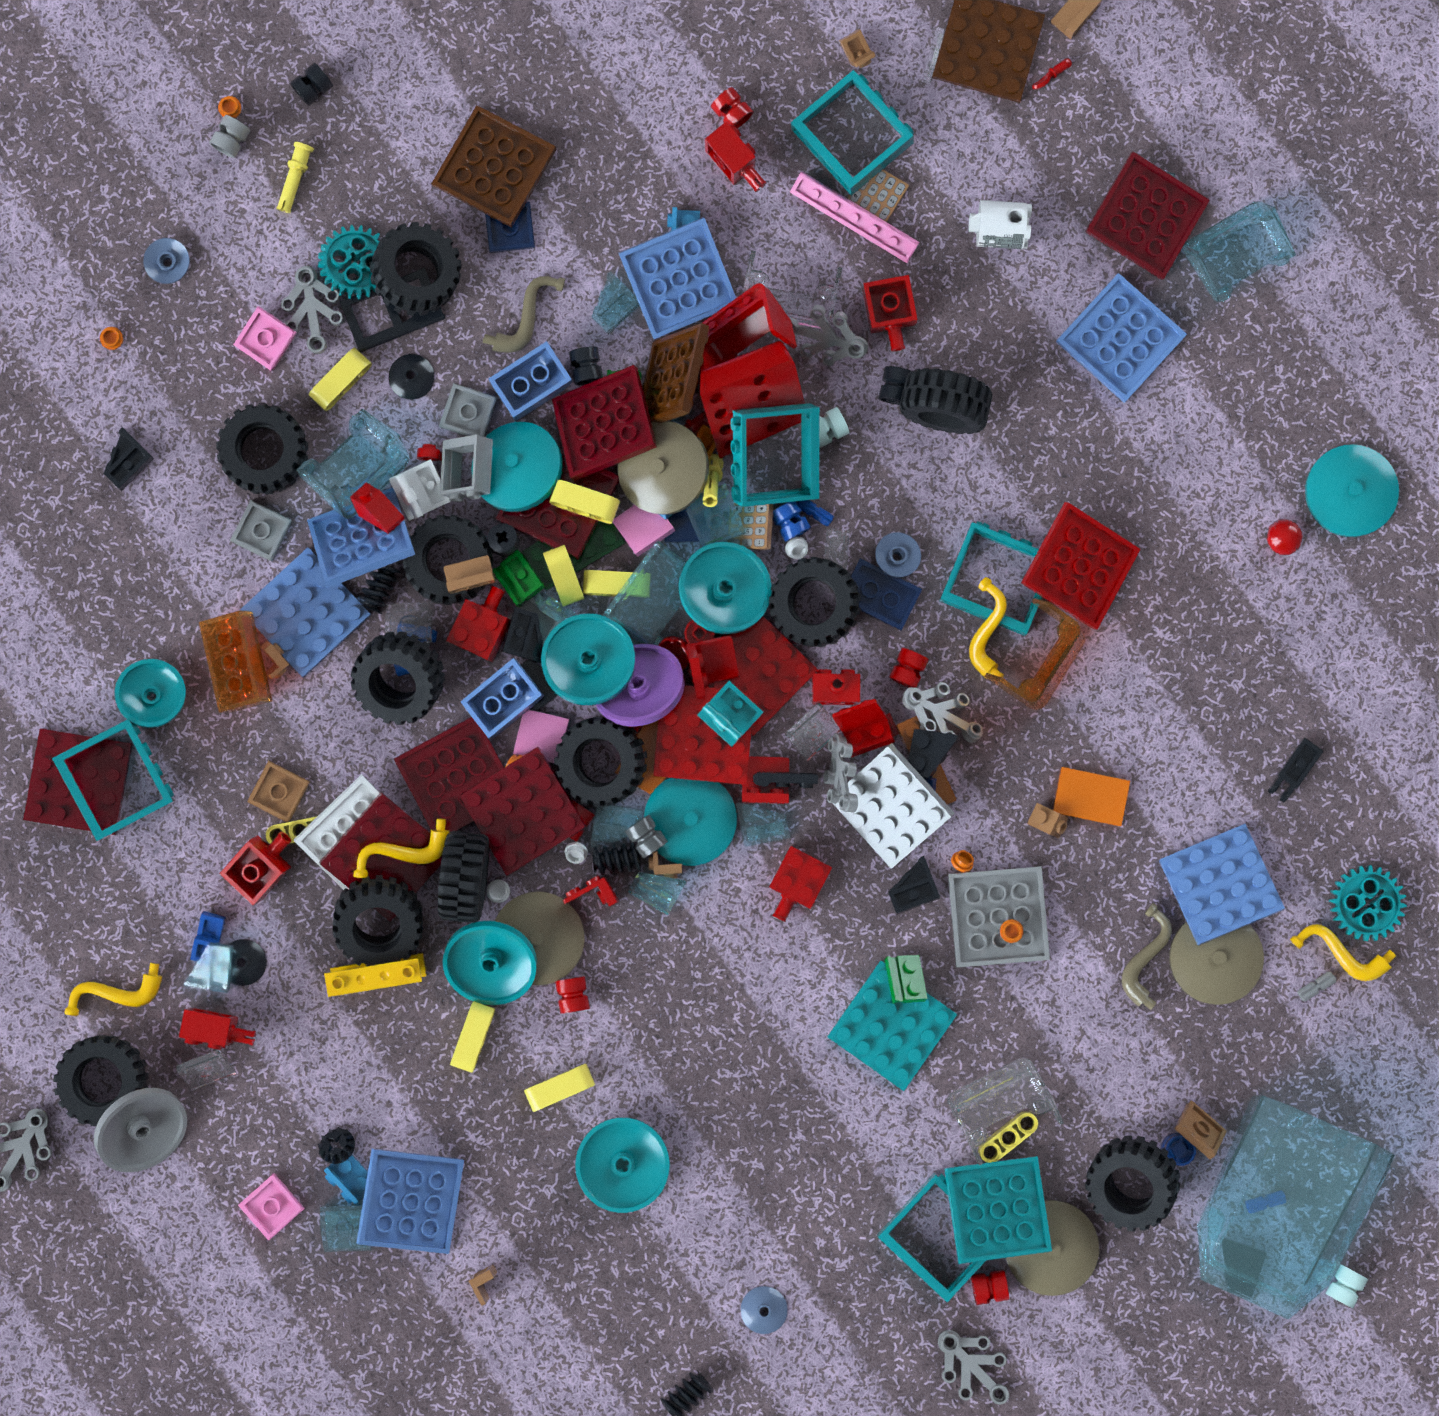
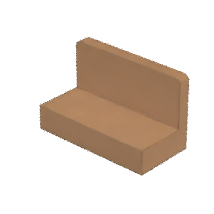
M1068 0L1053 17L1051 24L1069 39H1072L1098 9L1102 0Z
M488 555L447 565L443 568L447 580V589L450 594L495 583Z
M493 1264L475 1273L469 1279V1283L481 1306L485 1305L490 1298L483 1284L493 1279L497 1274Z

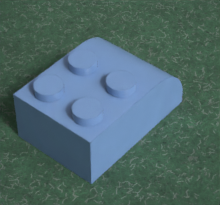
M546 341L490 377L489 382L516 422L565 390L572 383V379Z
M513 658L460 702L486 736L493 738L531 709L544 695L518 661Z

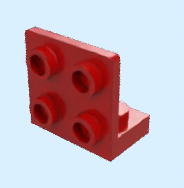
M732 636L686 644L692 681L697 698L706 696L704 687H708V683L739 676Z
M876 699L864 700L856 706L843 708L832 714L833 720L844 734V737H846L847 743L853 746L851 758L895 742L889 719Z
M749 756L747 784L742 785V803L788 804L789 787H776V782H771L766 787L756 786L753 782V775L762 771L789 772V758Z
M600 876L586 882L587 887L582 890L576 887L565 893L567 898L563 899L564 904H568L599 887L600 891L597 892V895L603 905L607 903L610 907L619 902L607 878H600Z

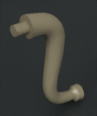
M540 276L533 279L525 291L518 331L514 335H505L497 332L496 337L485 334L483 343L492 345V350L497 352L512 353L522 350L530 342L533 335L537 291L541 286L547 285L553 286L557 291L562 292L566 278L560 277L556 279L549 276Z
M1154 903L1150 905L1145 915L1154 917L1160 923L1161 932L1127 963L1121 980L1126 995L1138 1007L1144 1004L1150 1010L1156 1005V1002L1148 996L1150 991L1140 984L1138 976L1143 968L1165 947L1172 934V926L1169 919L1158 910L1157 905Z

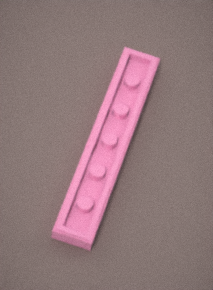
M803 171L800 172L790 190V193L906 263L909 262L920 243Z

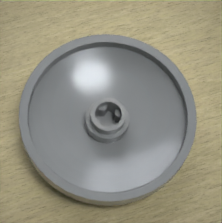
M144 1088L130 1092L110 1105L99 1119L94 1133L95 1149L101 1160L108 1167L116 1171L138 1172L149 1169L169 1157L181 1143L187 1128L186 1111L179 1099L167 1090Z

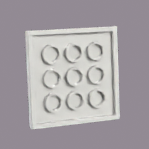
M362 774L294 838V842L343 890L345 888L349 890V888L321 866L319 862L380 793Z

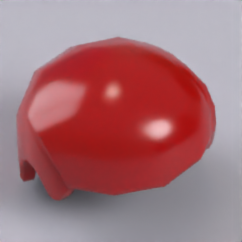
M1278 519L1269 526L1267 542L1272 551L1280 555H1291L1299 549L1303 539L1302 531L1295 522L1289 519Z
M668 636L659 643L658 646L667 649L678 659L682 670L689 664L686 644L688 643L677 636Z

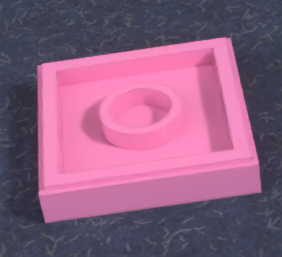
M258 306L233 345L270 371H273L298 332Z
M633 505L613 520V524L637 557L675 532L668 519L665 520L659 514L644 511L636 505Z
M528 710L522 715L513 754L524 756L533 749L540 747L547 761L554 763V758L558 757V752H556L557 744H561V737L567 732L569 719Z
M275 1173L238 1205L268 1240L274 1237L305 1209Z

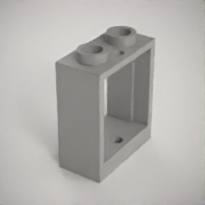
M471 435L443 440L440 495L449 497V500L453 502H462L463 498L480 499L481 495L490 494L492 439L480 435ZM474 452L472 486L461 488L462 454Z

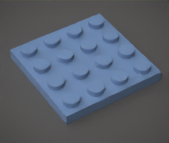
M704 217L618 253L653 339L709 317L736 299Z
M1118 273L1057 339L1056 343L1125 403L1187 334Z
M393 487L382 491L403 515ZM353 503L307 520L327 588L415 555L405 520L388 534L359 517Z
M309 547L240 609L272 645L276 643L284 651L282 656L303 678L371 616L366 608L361 605L342 583L327 588L318 557Z
M1246 824L1159 860L1198 946L1285 909Z
M372 1148L356 1243L359 1245L449 1254L464 1160Z

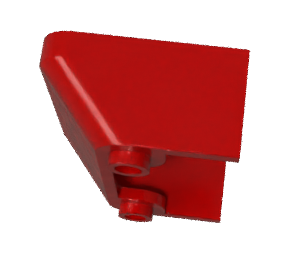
M761 283L755 284L702 322L708 325L709 329L707 334L708 342L704 347V360L700 370L737 357L738 353L768 332H771L774 337L781 339L791 348L797 347L791 319L767 287Z

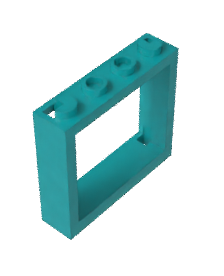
M854 70L791 122V129L851 196L914 144L913 129L907 123L903 124L898 119L899 115L896 110L891 106L888 108L883 102L884 98L877 90L873 91L868 86L869 82L862 74L858 75ZM853 84L901 135L900 139L854 177L847 172L805 125Z
M806 403L733 410V417L730 421L733 431V441H731V452L733 454V464L731 465L733 487L731 488V496L733 502L742 507L819 499L820 407ZM801 414V488L747 494L746 419Z
M977 521V523L972 522L970 524L939 601L986 620L994 610L950 593L974 534L1032 558H1035L1039 549L1033 547V543L1026 539L1020 538L1019 541L1010 538V533L1003 530L993 531L989 529L990 525ZM1037 593L1034 594L1023 622L1004 615L998 626L1026 636L1042 596Z
M129 719L52 758L96 841L173 802L171 797L174 796L170 785L168 783L163 784L160 776L164 775L158 763L153 764L149 756L152 755L148 744L146 742L141 743L138 737L141 731ZM126 729L163 799L101 830L64 760Z
M933 1173L882 1228L877 1237L939 1296L948 1302L985 1261L969 1263L946 1288L889 1234L934 1184L948 1195L946 1177L942 1173L939 1177Z

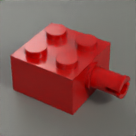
M725 122L705 138V151L733 185L745 178L754 191L758 192L759 188H763L767 182L755 170L756 152L748 142L745 144L740 139L741 133L734 125L730 127Z
M909 275L863 283L862 291L870 333L886 331L888 332L891 351L904 350L905 346L901 329L915 326L918 320Z
M492 585L485 603L481 605L465 599L446 641L493 663L510 624V619L498 614L497 611L505 591Z
M818 669L817 673H813L812 705H858L860 703V674H855V670L845 669L841 670L840 674H832L830 669Z
M279 832L278 836L268 845L257 835L247 841L219 874L254 906L263 900L290 870L291 866L279 854L291 843V838L286 833Z
M790 846L769 888L780 893L782 897L772 916L786 922L794 904L797 905L799 903L811 909L832 867Z
M188 1008L184 1009L179 1037L185 1038L184 1043L198 1045L205 1042L208 1043V1048L221 1050L222 1048L225 1049L226 1046L232 1045L233 1041L253 1046L255 1039L247 1038L246 1036L256 1037V1031L236 1028L238 1016Z

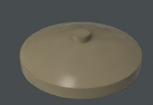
M671 421L663 423L651 422L657 448L618 463V477L625 495L638 508L659 515L674 514L692 505L703 492L709 475L708 454L700 438L684 425Z
M530 892L519 895L509 901L495 919L496 922L514 927L531 942L537 956V970L532 985H546L562 979L575 968L582 956L585 944V932L582 921L572 905L569 903L564 904L563 898L547 892Z
M1186 921L1173 937L1169 952V963L1175 981L1186 994L1203 1003L1221 1005L1241 999L1254 988L1263 970L1264 952L1259 936L1250 924L1198 946Z
M1044 1200L1052 1251L1007 1257L1006 1261L1015 1278L1029 1290L1047 1296L1063 1295L1078 1289L1092 1275L1098 1261L1099 1240L1093 1224L1078 1208L1063 1201Z

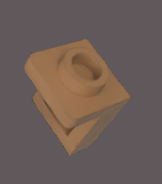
M860 29L839 40L852 66L863 68L872 62L871 59L876 56L870 50Z
M266 641L260 648L274 665L264 674L270 679L274 677L277 679L286 672L285 668L289 664L282 657L284 651L276 643L272 645Z
M1036 803L1027 824L1056 838H1060L1067 828L1068 817Z
M654 851L653 856H649V871L654 870V875H664V879L678 878V874L682 873V864L659 865L658 851Z

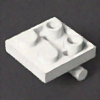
M431 459L389 478L409 521L451 502L449 497L440 495L441 479Z

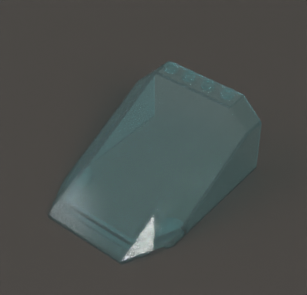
M1263 1095L1252 1096L1197 1225L1200 1280L1289 1320L1331 1283L1385 1180L1395 1155L1370 1141L1290 1105Z

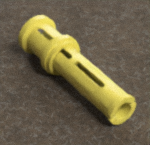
M294 142L295 150L292 159L288 161L290 169L276 208L286 213H291L302 174L307 171L309 155L314 150L313 147L300 142Z
M711 454L709 458V475L703 496V504L707 507H714L717 504L718 483L723 477L722 468L724 461L722 458L719 459L717 454Z

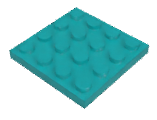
M880 960L827 1037L898 1088L905 1091L957 1014L928 993V999L925 1002H897L893 1004L886 965Z
M1038 1156L944 1169L958 1264L1052 1251Z

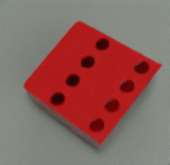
M776 341L707 369H702L700 373V396L719 459L732 453L731 441H733V431L730 421L733 417V410L805 404L795 363L786 346L781 341ZM801 414L746 419L747 446L801 423Z

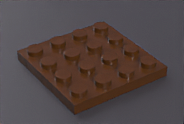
M954 0L932 78L1020 103L1045 14L996 0Z
M476 105L431 184L433 187L512 228L557 148L549 142Z
M700 323L653 341L642 387L651 422L663 423L689 414L692 410L694 391L699 382V369L704 360V347L708 342V325Z

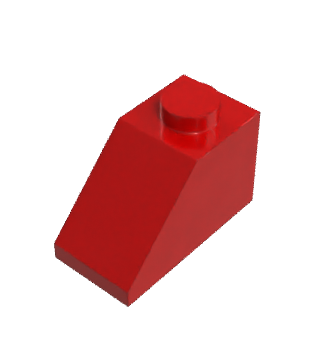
M365 483L350 496L358 516L388 534L405 520L404 516L380 490L368 483Z

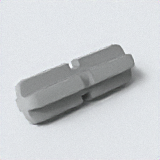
M1326 972L1315 979L1314 983L1311 982L1299 989L1297 993L1302 1001H1307L1317 995L1319 990L1323 991L1336 983V978L1332 972Z

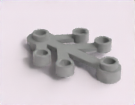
M303 266L297 270L295 274L297 284L288 297L282 300L281 307L286 312H293L296 309L295 301L304 291L305 300L291 320H288L285 324L289 326L295 323L296 328L294 330L299 332V324L308 313L311 336L307 340V347L314 354H321L326 350L327 342L321 336L317 311L329 318L330 322L335 326H340L344 323V316L339 311H333L316 299L314 289L324 294L326 299L332 304L338 303L341 296H339L337 290L331 291L329 287L318 280V273L314 268ZM310 274L311 279L308 282H304V276ZM335 292L337 294L336 298L330 300V294ZM288 301H292V306L290 308L285 307V304ZM335 315H340L338 322L333 321ZM320 341L322 343L321 348L315 349V343Z
M821 305L813 306L810 316L818 323L822 331L800 325L796 319L789 317L795 336L799 334L819 340L815 344L805 343L802 345L800 356L804 359H810L814 354L834 345L842 348L835 352L826 350L823 353L822 362L827 366H832L835 361L847 356L858 359L867 353L868 344L866 340L854 335L847 324L848 317L844 312L835 313L833 324L841 330L845 338L836 335L825 318V308ZM815 311H819L821 315L815 314ZM836 318H842L844 321L840 322ZM808 349L811 353H806L804 350ZM826 356H830V357H832L833 359H832V360H828V359L826 358Z
M940 682L935 688L924 691L916 687H910L905 690L902 698L903 704L907 709L915 711L921 730L935 731L937 727L941 733L956 735L952 730H948L946 721L962 730L964 739L970 743H974L982 737L983 728L979 723H968L948 712V710L956 708L964 709L970 702L966 694L960 693L954 699L933 704L928 699L934 697L944 698L950 692V688L946 683ZM925 710L931 713L933 720L927 718Z
M835 733L828 741V750L832 754L830 770H825L823 776L825 784H834L833 789L828 790L827 801L828 803L835 804L839 802V808L843 809L844 812L854 813L858 808L857 794L849 793L846 776L854 777L857 767L855 763L843 760V757L850 758L852 756L853 746L847 743L846 737Z
M33 1109L26 1114L23 1120L12 1123H0L1 1137L10 1135L12 1131L26 1128L22 1137L0 1143V1153L14 1149L3 1170L0 1172V1178L4 1180V1185L0 1187V1192L10 1188L12 1184L10 1176L22 1155L24 1156L27 1168L25 1170V1178L29 1181H34L40 1177V1169L36 1166L30 1143L34 1134L39 1145L36 1152L37 1157L40 1160H47L52 1156V1149L48 1146L44 1130L48 1126L49 1117L44 1110ZM35 1116H37L40 1119V1123L38 1125H35L33 1123V1118ZM2 1125H5L8 1128L6 1134H3L1 1132ZM42 1149H46L48 1151L47 1157H43L41 1155ZM31 1169L36 1171L34 1178L29 1175Z
M953 1330L943 1331L938 1337V1346L945 1353L944 1370L942 1372L943 1380L946 1383H952L956 1379V1373L953 1370L955 1354L961 1360V1387L958 1390V1394L962 1400H969L973 1395L970 1387L972 1372L990 1391V1398L995 1404L1001 1405L1006 1403L1009 1398L1007 1388L1002 1384H996L978 1365L1003 1367L1007 1361L1006 1356L1002 1352H996L993 1355L967 1354L961 1347H978L980 1350H986L990 1346V1340L986 1335H979L977 1338L960 1337ZM953 1338L954 1343L951 1346H947L945 1340ZM981 1338L987 1340V1344L984 1347L978 1344ZM999 1355L1004 1358L1001 1364L995 1362V1358ZM948 1371L953 1373V1378L950 1380L945 1378V1373ZM963 1389H969L970 1394L967 1397L961 1395ZM997 1389L1003 1391V1395L999 1398L994 1395Z

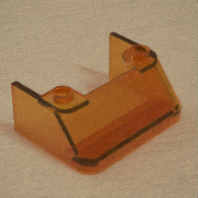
M1034 598L1032 600L1033 604L1060 622L1057 627L1059 638L1034 678L1025 679L1019 688L996 675L986 673L984 677L1028 708L1040 710L1046 706L1084 646L1085 635L1078 622L1050 602Z

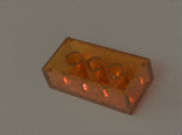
M236 611L199 622L219 713H233L273 702L252 611Z

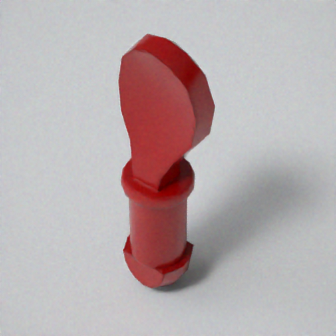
M1066 58L1053 68H1049V72L1043 78L1031 85L1032 88L1038 90L1045 87L1051 77L1056 78L1057 75L1071 67L1072 61Z

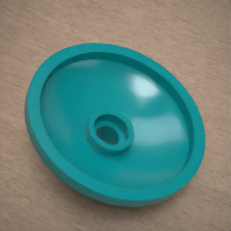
M144 659L128 666L116 682L115 701L117 707L126 719H129L131 723L137 726L153 728L165 725L180 713L185 703L186 688L182 676L177 669L162 660ZM150 694H155L156 698L154 700H148Z

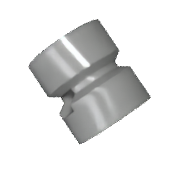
M224 115L219 124L220 131L214 132L209 144L221 153L235 158L241 149L239 143L245 142L251 130L235 118Z

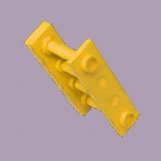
M417 953L411 954L407 960L401 958L400 961L371 966L361 963L360 966L350 964L331 967L330 972L324 973L328 997L422 982V977H426L427 973L424 954Z

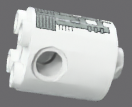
M980 200L978 214L970 213L968 228L969 232L976 233L977 247L1027 249L1028 239H1030L1031 235L1029 218H1031L1032 204Z

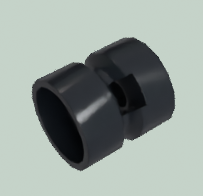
M315 62L304 70V76L298 75L290 82L292 88L308 106L319 99V93L324 94L333 87L330 79Z
M582 347L569 352L571 366L575 367L572 371L575 385H586L603 378L602 368L600 365H597L600 361L598 347Z
M885 366L882 378L885 384L880 388L878 399L886 403L900 405L905 380L911 370L895 366Z

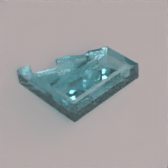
M210 942L204 949L201 958L193 967L191 974L185 980L184 986L227 993L230 990L233 946Z

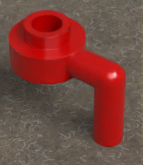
M423 444L422 448L417 449V459L422 461L431 459L433 462L442 461V452L436 449V445Z

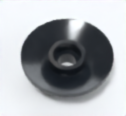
M407 354L399 357L394 361L389 370V384L392 390L404 399H419L425 396L434 384L435 375L433 367L427 359L417 354ZM408 372H414V373H415V376H414L413 379H408V378H407V373H408Z
M239 939L231 942L225 947L220 957L222 974L229 982L239 986H247L257 982L263 976L267 965L264 950L259 944L248 939ZM240 958H243L246 961V965L244 967H240L238 965V960Z

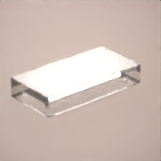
M827 529L824 558L837 563L847 570L850 531Z

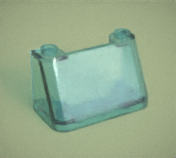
M1260 201L1253 202L1185 242L1182 247L1185 256L1208 293L1217 302L1230 298L1234 290L1232 285L1267 264L1283 266L1290 261V258L1296 255L1275 207Z
M361 409L350 419L349 431L351 435L321 464L315 459H309L303 462L297 469L299 476L345 519H350L357 514L350 496L360 487L368 483L381 491L390 483L389 478L399 474L409 462V454L400 435L364 409Z
M658 540L607 607L603 616L621 625L629 637L638 644L658 646L664 639L661 637L664 628L682 605L679 595V578L686 561Z

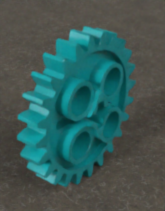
M351 225L350 231H346L342 226L341 234L334 230L332 234L333 239L328 236L326 237L328 245L321 244L323 252L318 253V258L321 260L318 262V267L324 269L320 271V276H327L324 283L325 285L332 283L331 291L337 288L340 289L339 296H342L344 292H348V298L351 299L353 293H356L358 299H360L361 293H365L367 297H370V290L375 292L376 284L373 285L371 282L372 272L366 263L371 262L373 259L372 257L380 242L378 241L380 234L377 233L372 236L371 228L367 232H363V226L360 225L358 231H355L354 226ZM359 243L364 248L356 250L352 246ZM342 256L345 258V261L336 262L333 258ZM349 274H356L359 279L352 281L347 276Z
M1372 865L1367 866L1366 872L1362 866H1358L1357 873L1355 870L1349 869V877L1342 874L1343 882L1335 881L1338 890L1330 891L1336 895L1335 899L1329 900V902L1335 904V907L1331 908L1330 912H1337L1333 921L1340 920L1341 923L1338 928L1343 929L1347 927L1345 934L1350 935L1354 932V939H1359L1361 934L1363 941H1368L1370 935L1373 941L1378 940V934L1386 938V930L1395 932L1392 925H1401L1397 917L1405 916L1400 911V908L1407 907L1406 904L1400 901L1406 897L1403 894L1399 895V891L1403 886L1394 885L1397 878L1388 879L1390 876L1389 871L1382 875L1381 867H1377L1374 872ZM1367 880L1373 883L1374 888L1371 893H1367L1364 890V883ZM1380 889H1383V893L1370 902L1371 908L1365 907L1355 918L1352 917L1355 911L1366 904L1364 899H1372ZM1349 896H1353L1356 899V905L1352 909L1346 904ZM1383 898H1386L1389 902V907L1385 911L1379 905ZM1366 913L1372 918L1369 926H1365L1362 922V917Z

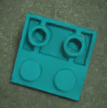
M728 681L710 702L705 704L697 716L732 747L764 712L735 685Z

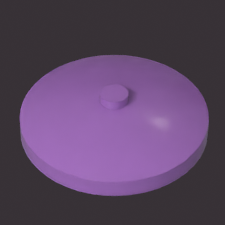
M653 644L633 645L635 668L630 682L619 695L607 702L596 705L599 712L615 724L635 727L658 721L670 713L682 697L685 678L678 659L667 649Z

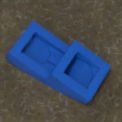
M206 911L201 913L190 960L209 965L214 964L225 924V916Z

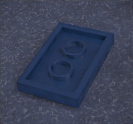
M860 558L851 576L856 581L858 593L861 595V601H859L860 611L902 631L922 589L901 578L889 576L879 567Z

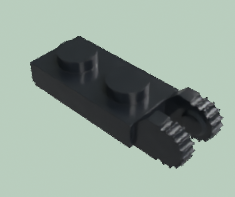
M1304 737L1277 774L1278 777L1269 787L1268 792L1271 794L1276 792L1284 780L1289 784L1279 799L1284 803L1292 792L1300 786L1322 755L1323 750Z
M762 771L753 775V782L756 786L761 785L762 787H766L771 782H776V787H790V783H799L800 788H813V784H818V774Z

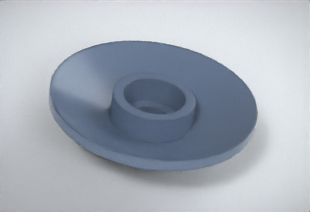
M162 238L151 243L146 249L143 264L145 271L154 281L162 284H171L179 281L187 273L190 258L187 249L182 243L175 239ZM171 259L172 264L168 267L165 266V260Z
M895 532L884 536L879 541L875 550V559L879 568L884 573L892 577L902 578L911 575L918 568L921 561V551L919 545L911 536ZM894 554L900 556L899 561L893 559Z
M768 1286L756 1287L743 1298L741 1317L750 1330L760 1334H769L778 1330L786 1320L787 1303L783 1295L776 1289ZM762 1307L768 1308L769 1312L767 1315L760 1314L759 1311Z

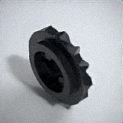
M340 1127L334 1130L329 1129L325 1136L321 1135L322 1140L318 1144L319 1154L327 1163H342L354 1152L355 1139L347 1129L345 1130ZM339 1141L342 1149L337 1147L333 1148L331 1142L337 1143Z

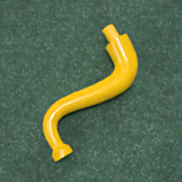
M985 577L980 582L978 588L981 591H988L994 597L996 605L991 615L974 634L969 646V657L975 669L984 678L989 679L992 677L1000 682L1004 674L997 670L998 663L988 657L985 648L992 633L1005 615L1007 603L1002 591L992 584L991 579Z
M437 819L436 829L431 830L429 845L425 848H408L382 842L365 846L359 853L357 869L354 871L353 876L367 878L366 863L369 856L373 854H381L415 864H429L436 861L443 855L445 840L450 832L445 830L446 819Z
M1319 924L1307 926L1297 936L1290 938V941L1298 949H1301L1303 942L1308 937L1319 935L1327 943L1342 968L1354 979L1360 981H1372L1381 977L1392 968L1389 963L1396 957L1389 950L1383 957L1377 955L1368 964H1361L1348 952L1333 931Z
M150 963L149 973L143 974L141 988L137 991H126L97 982L78 984L70 994L68 1007L65 1008L64 1014L78 1016V1000L85 993L95 994L129 1007H141L150 1003L157 995L162 981V976L158 975L159 964Z

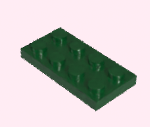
M599 521L579 560L569 556L575 574L625 545L624 540L613 523L607 524ZM538 541L522 552L545 585L544 589L548 591L555 585L543 553L554 548Z

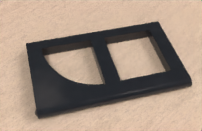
M425 268L401 277L406 283L419 279L421 287L431 284ZM370 290V297H367L365 293H361L360 299L355 295L351 299L347 298L340 301L358 347L357 350L360 352L445 319V314H443L440 307L435 312L429 310L427 315L420 316L419 312H415L414 316L402 323L399 313L394 310L395 306L391 303L389 306L385 304L393 327L364 338L351 306L377 296V293Z

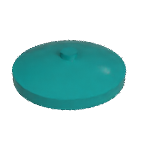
M512 422L496 428L486 436V438L493 440L490 494L481 495L488 504L502 511L520 512L541 504L552 494L562 474L563 460L561 450L550 433L533 423ZM472 460V466H471V473H472V475H473V460Z
M1343 445L1329 450L1313 464L1306 480L1305 497L1312 516L1323 528L1344 537H1360L1378 530L1391 518L1398 503L1399 483L1393 467L1380 453L1362 445Z
M715 542L698 549L685 563L679 578V595L687 614L699 626L719 634H735L755 625L766 612L769 606V597L772 594L770 575L761 559L748 548L731 542Z
M579 614L560 622L549 633L542 648L541 665L548 685L561 698L578 705H597L613 699L626 688L634 673L635 651L628 633L616 621L599 614Z
M668 778L652 792L644 812V817L650 814L656 825L654 830L661 831L668 841L656 851L665 859L686 866L705 864L720 856L730 845L737 826V813L733 799L726 788L719 782Z
M478 921L463 926L451 936L443 954V970L449 984L463 997L480 1004L501 1005L520 998L529 990L536 975L537 956L531 942L514 927L496 921Z
M617 1117L599 1123L587 1133L577 1151L575 1170L581 1189L594 1204L611 1212L628 1213L648 1206L660 1195L668 1180L670 1159L665 1142L650 1125L634 1118Z

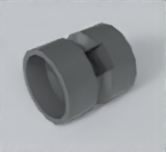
M650 814L624 831L632 842H638L636 849L642 858L647 857L668 842L661 831L654 830L656 825Z

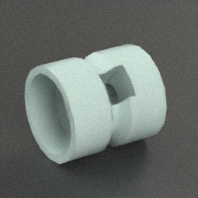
M837 407L825 412L824 417L820 416V448L831 443L834 437L839 439L850 433L844 417Z
M1340 1264L1334 1275L1338 1281L1332 1282L1325 1294L1354 1308L1358 1300L1356 1292L1363 1291L1368 1279Z

